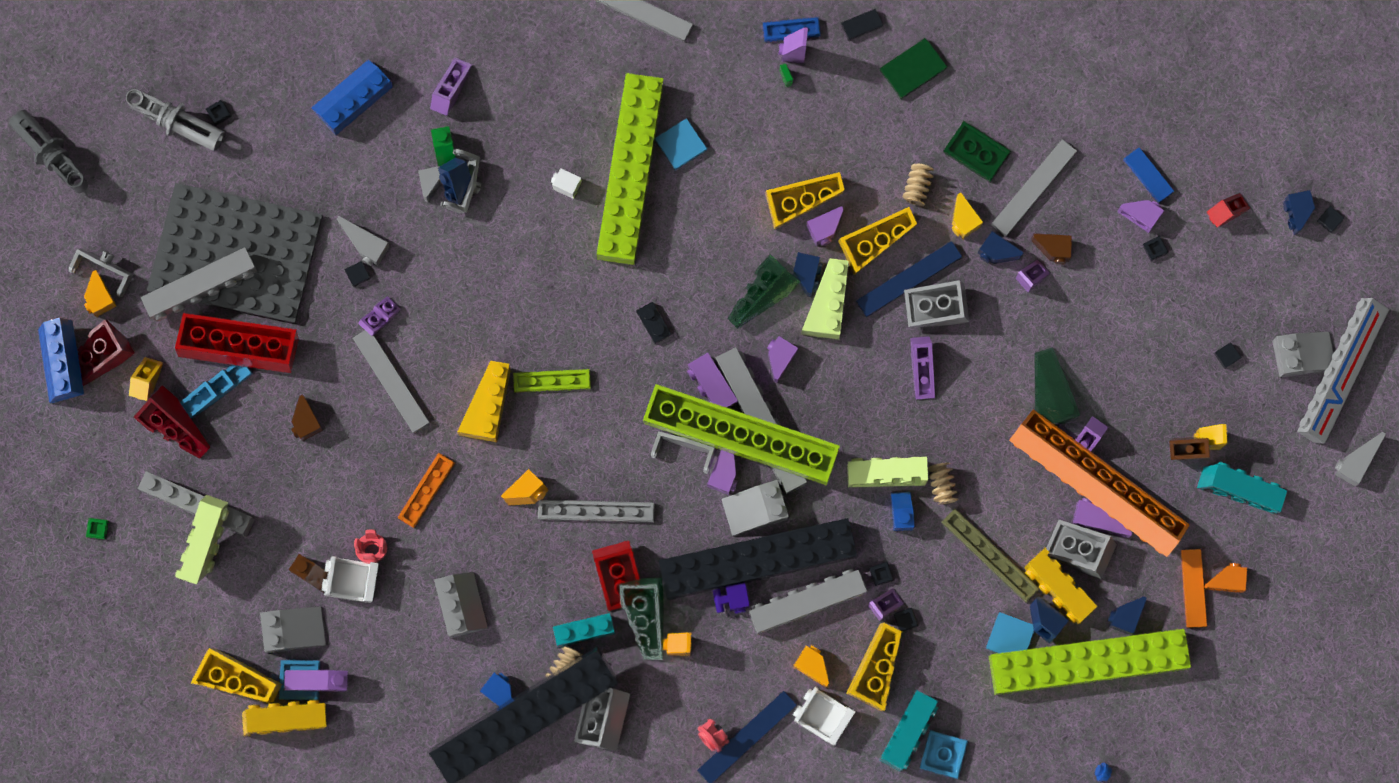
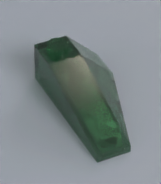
M771 254L756 269L754 273L757 275L753 284L748 283L745 288L747 289V294L744 298L738 300L727 318L737 329L787 297L800 283Z
M1053 347L1034 353L1035 411L1056 426L1077 420L1080 417V413Z
M642 578L620 584V603L626 612L628 623L633 629L636 637L635 640L643 659L663 660L664 595L662 578Z

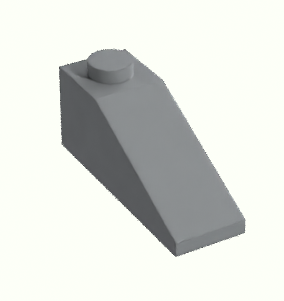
M338 216V223L363 258L362 261L370 266L373 264L379 266L389 249V244Z
M1384 432L1380 433L1343 458V460L1340 458L1335 466V469H1337L1335 475L1354 486L1358 485L1386 434Z

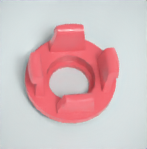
M368 529L366 530V535L360 539L356 538L354 541L356 555L364 563H377L387 553V543L382 536L376 533V530ZM373 544L378 546L379 551L375 555L373 553H365L366 547Z
M708 719V722L698 727L700 732L698 736L711 751L716 750L720 752L721 748L729 743L728 736L723 730H717L714 726V720Z

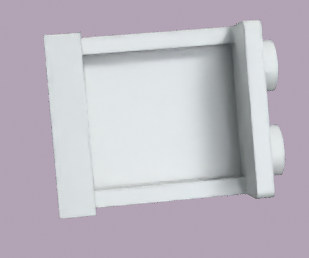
M331 556L325 565V572H328L327 580L323 579L322 591H325L324 596L371 603L373 601L378 563L370 562V564Z
M817 687L813 690L809 688L803 698L806 700L803 707L799 705L793 714L796 717L794 721L834 746L855 711L824 694Z

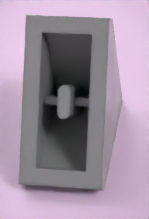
M438 167L418 170L422 193L426 202H429L442 183L439 179Z

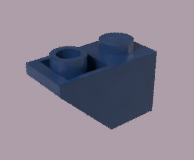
M454 158L438 167L440 174L439 179L445 189V197L448 201L459 205L464 199L471 175L467 162Z
M1310 190L1289 194L1285 201H1283L1284 211L1288 212L1289 215L1288 227L1293 231L1294 235L1301 231L1315 209Z
M798 252L793 275L807 297H811L812 292L816 293L818 282L815 281L816 274L820 275L822 263H819L820 257Z
M1039 596L1030 605L1034 632L1050 644L1069 620Z

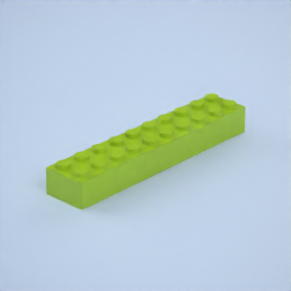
M626 73L597 248V260L635 265L663 92V78Z
M655 384L643 418L645 425L824 485L828 484L840 445Z
M1185 629L1005 652L989 656L994 695L1173 672L1191 668Z

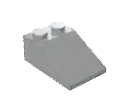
M960 280L904 290L909 328L945 326L969 322L965 285Z
M1329 332L1288 334L1276 336L1272 341L1279 378L1325 371L1332 360L1333 349Z
M777 480L721 499L732 536L788 520L789 517Z
M1058 520L1046 549L1050 552L1047 555L1049 558L1056 559L1058 562L1080 572L1102 579L1117 544L1111 536Z
M321 607L285 609L260 613L264 651L268 654L326 645Z

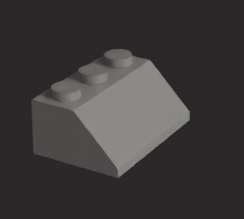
M474 572L454 574L434 580L449 638L488 628Z
M610 688L582 706L574 742L617 751L630 694Z

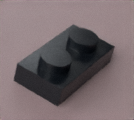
M653 302L636 310L654 344L671 336L668 327Z

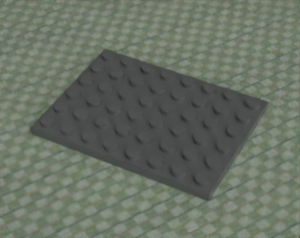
M175 183L147 292H153L245 247L258 272L254 273V276L249 279L237 281V284L233 287L220 289V292L214 296L208 295L202 298V301L199 303L296 324L323 215Z

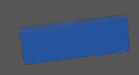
M819 18L764 22V41L784 40V37L802 28H808L807 38L820 37Z
M1137 148L1123 159L1158 204L1174 192L1140 148Z

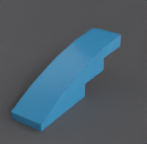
M231 365L226 370L220 371L211 380L205 381L180 403L192 419L250 377L253 372L249 367Z

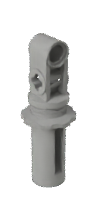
M137 89L130 90L126 95V101L130 108L156 121L157 126L167 128V136H172L176 132L214 152L223 140L224 131L186 113V105L183 103L178 107L172 106L170 102L165 104L159 99ZM133 97H140L138 103H131ZM182 121V122H184V123H186V124H188V125H190V126H192V127H194V128H196V129H198V130H200V131H202V132L208 134L209 137H206V136H204V135H202V134H200V133H198V132H196V131H194V130H192V129H190V128H188V127H186V126L180 124L179 122Z

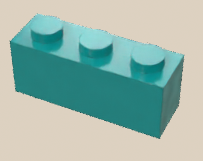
M610 613L553 626L558 648L615 634Z

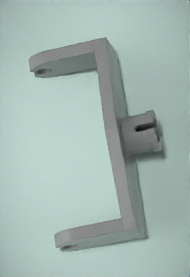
M456 149L453 152L454 155L469 160L467 166L471 180L461 204L456 205L444 201L441 202L440 206L461 214L467 213L473 193L478 194L480 188H477V186L481 187V183L476 182L480 157L464 150Z
M77 249L68 272L74 273L82 257H85L124 277L117 291V296L123 297L134 274L113 264L112 260L115 255L110 254L108 251H103L102 256L99 257L84 249Z
M658 431L651 452L652 458L657 457L662 441L665 440L693 450L709 453L703 470L705 474L709 473L716 454L714 447Z

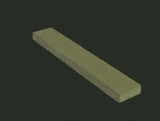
M954 509L941 522L1025 603L1040 589L957 509Z

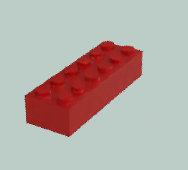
M183 313L175 350L178 357L291 373L299 337L297 329Z

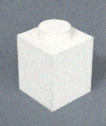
M560 168L559 172H555L551 183H553V190L574 199L582 181L580 177Z

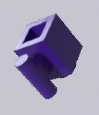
M745 583L727 586V595L721 596L720 589L712 590L717 613L725 612L723 604H729L730 612L735 611V614L744 613L746 608L750 607Z

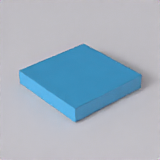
M687 119L655 138V141L675 171L707 151V148Z
M999 612L986 649L996 653L1027 650L1034 632L1033 624Z
M281 660L280 683L282 686L279 690V700H319V691L284 690L285 670H320V661Z
M930 730L920 769L958 779L968 741Z

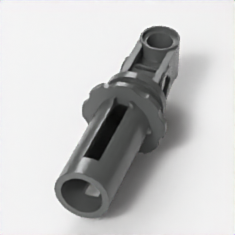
M21 110L11 118L9 125L36 153L34 162L37 165L45 164L49 171H55L74 192H85L88 188V181L68 158L69 153L63 149L64 140L57 137L52 138L27 110ZM31 126L45 142L41 147L26 131L28 127ZM81 179L78 185H74L76 180Z

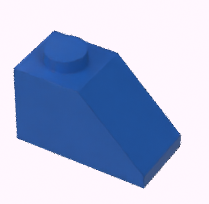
M910 492L891 493L893 531L913 530L914 515Z
M501 672L499 675L493 673L480 690L482 694L498 706L512 699L511 685L507 683L510 679Z

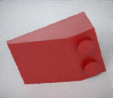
M629 540L592 550L608 611L646 601Z

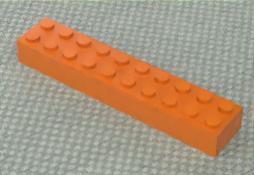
M1034 409L1009 440L1016 448L1023 450L1031 459L1038 461L1046 470L1053 472L1062 482L1069 484L1080 495L1088 498L1096 507H1100L1111 518L1119 521L1127 530L1134 532L1142 541L1147 542L1158 553L1166 557L1180 542L1190 524Z

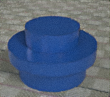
M1105 762L1098 765L1095 770V776L1099 782L1108 781L1112 773V768Z

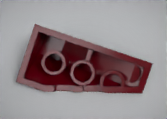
M104 320L92 329L88 334L89 338L85 344L81 345L78 349L83 386L119 366L135 354L127 338L108 320Z
M163 385L134 416L147 430L152 433L155 430L164 435L163 439L167 441L172 439L178 442L181 449L199 459L210 448L179 400Z

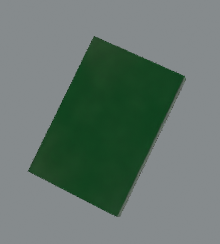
M925 37L882 66L879 70L899 98L903 99L946 70L947 66Z
M963 121L943 150V153L990 183L1011 151Z

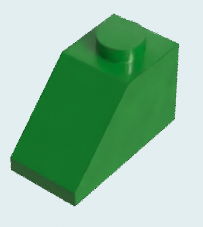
M449 126L431 129L437 164L441 166L456 158V155L453 154L454 145Z

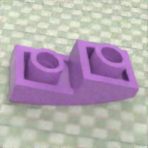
M387 296L375 305L370 313L360 319L358 324L373 336L401 308Z

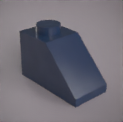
M993 231L978 251L981 260L986 263L991 262L992 264L1020 260L1024 253Z
M1143 596L1116 608L1115 611L1112 610L1108 621L1111 622L1109 627L1127 635H1133L1147 597Z

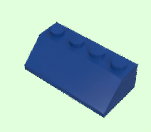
M367 60L311 109L337 135L393 88L387 76L376 65Z
M59 317L43 322L38 332L49 403L83 395L84 390L73 320Z

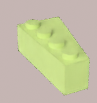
M829 259L801 335L839 339L848 260Z
M894 457L883 460L882 458H871V460L863 461L862 458L851 459L847 464L848 487L925 486L928 481L927 457Z
M206 495L200 501L192 524L195 526V529L191 530L187 539V543H190V545L187 546L182 554L180 561L184 563L177 570L175 577L197 585L208 572H212L215 564L213 557L219 550L217 542L224 532L222 524L227 519L229 510H227L228 502Z

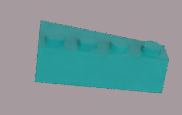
M1223 462L1203 467L1197 489L1200 490L1212 489V494L1218 496L1230 495L1231 500L1246 503L1248 501V506L1270 513L1281 512L1287 490L1282 489L1280 484L1273 482L1269 484L1264 482L1262 477H1251L1247 475L1246 471L1241 469L1233 470L1230 468V465Z
M916 690L879 761L899 772L907 769L911 761L909 758L912 751L916 752L920 741H918L920 735H925L929 727L928 719L930 716L934 717L939 708L936 706L938 701Z

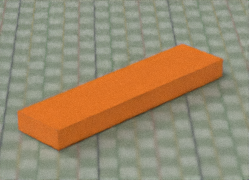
M440 453L437 454L399 514V520L412 528L416 527L452 470L455 462Z
M1201 549L1181 550L1186 628L1207 627Z

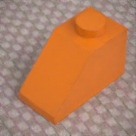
M1230 563V566L1225 567L1204 585V590L1245 592L1247 568L1242 567V564Z

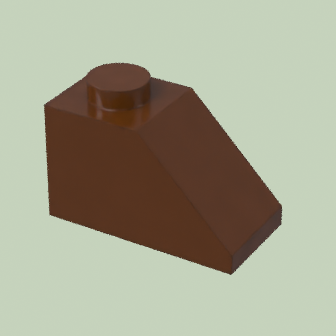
M1033 234L1031 242L1049 261H1054L1055 264H1066V262H1069L1071 259L1072 235Z
M302 394L299 396L291 421L294 426L291 430L296 439L300 437L302 441H305L320 433L323 429L308 401Z
M1172 438L1169 441L1171 460L1210 458L1209 438Z
M298 554L288 570L324 593L325 591H322L323 579L327 580L328 572H325L324 569Z

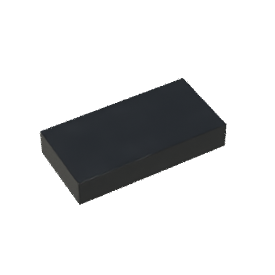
M876 8L841 22L848 41L883 27Z

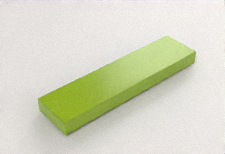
M590 369L513 373L514 393L591 389Z

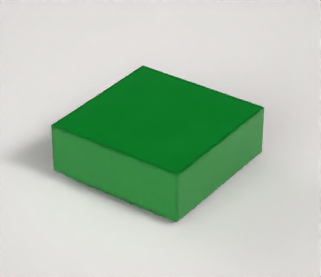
M786 63L780 65L779 71L785 86H792L793 77Z
M88 518L86 537L106 540L109 521Z

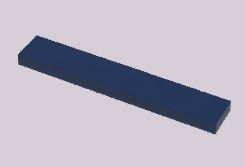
M951 241L856 300V303L867 318L905 294L904 290L915 288L961 259L962 255Z
M783 691L731 738L729 743L721 748L720 752H716L697 770L708 783H713L797 706L795 702Z

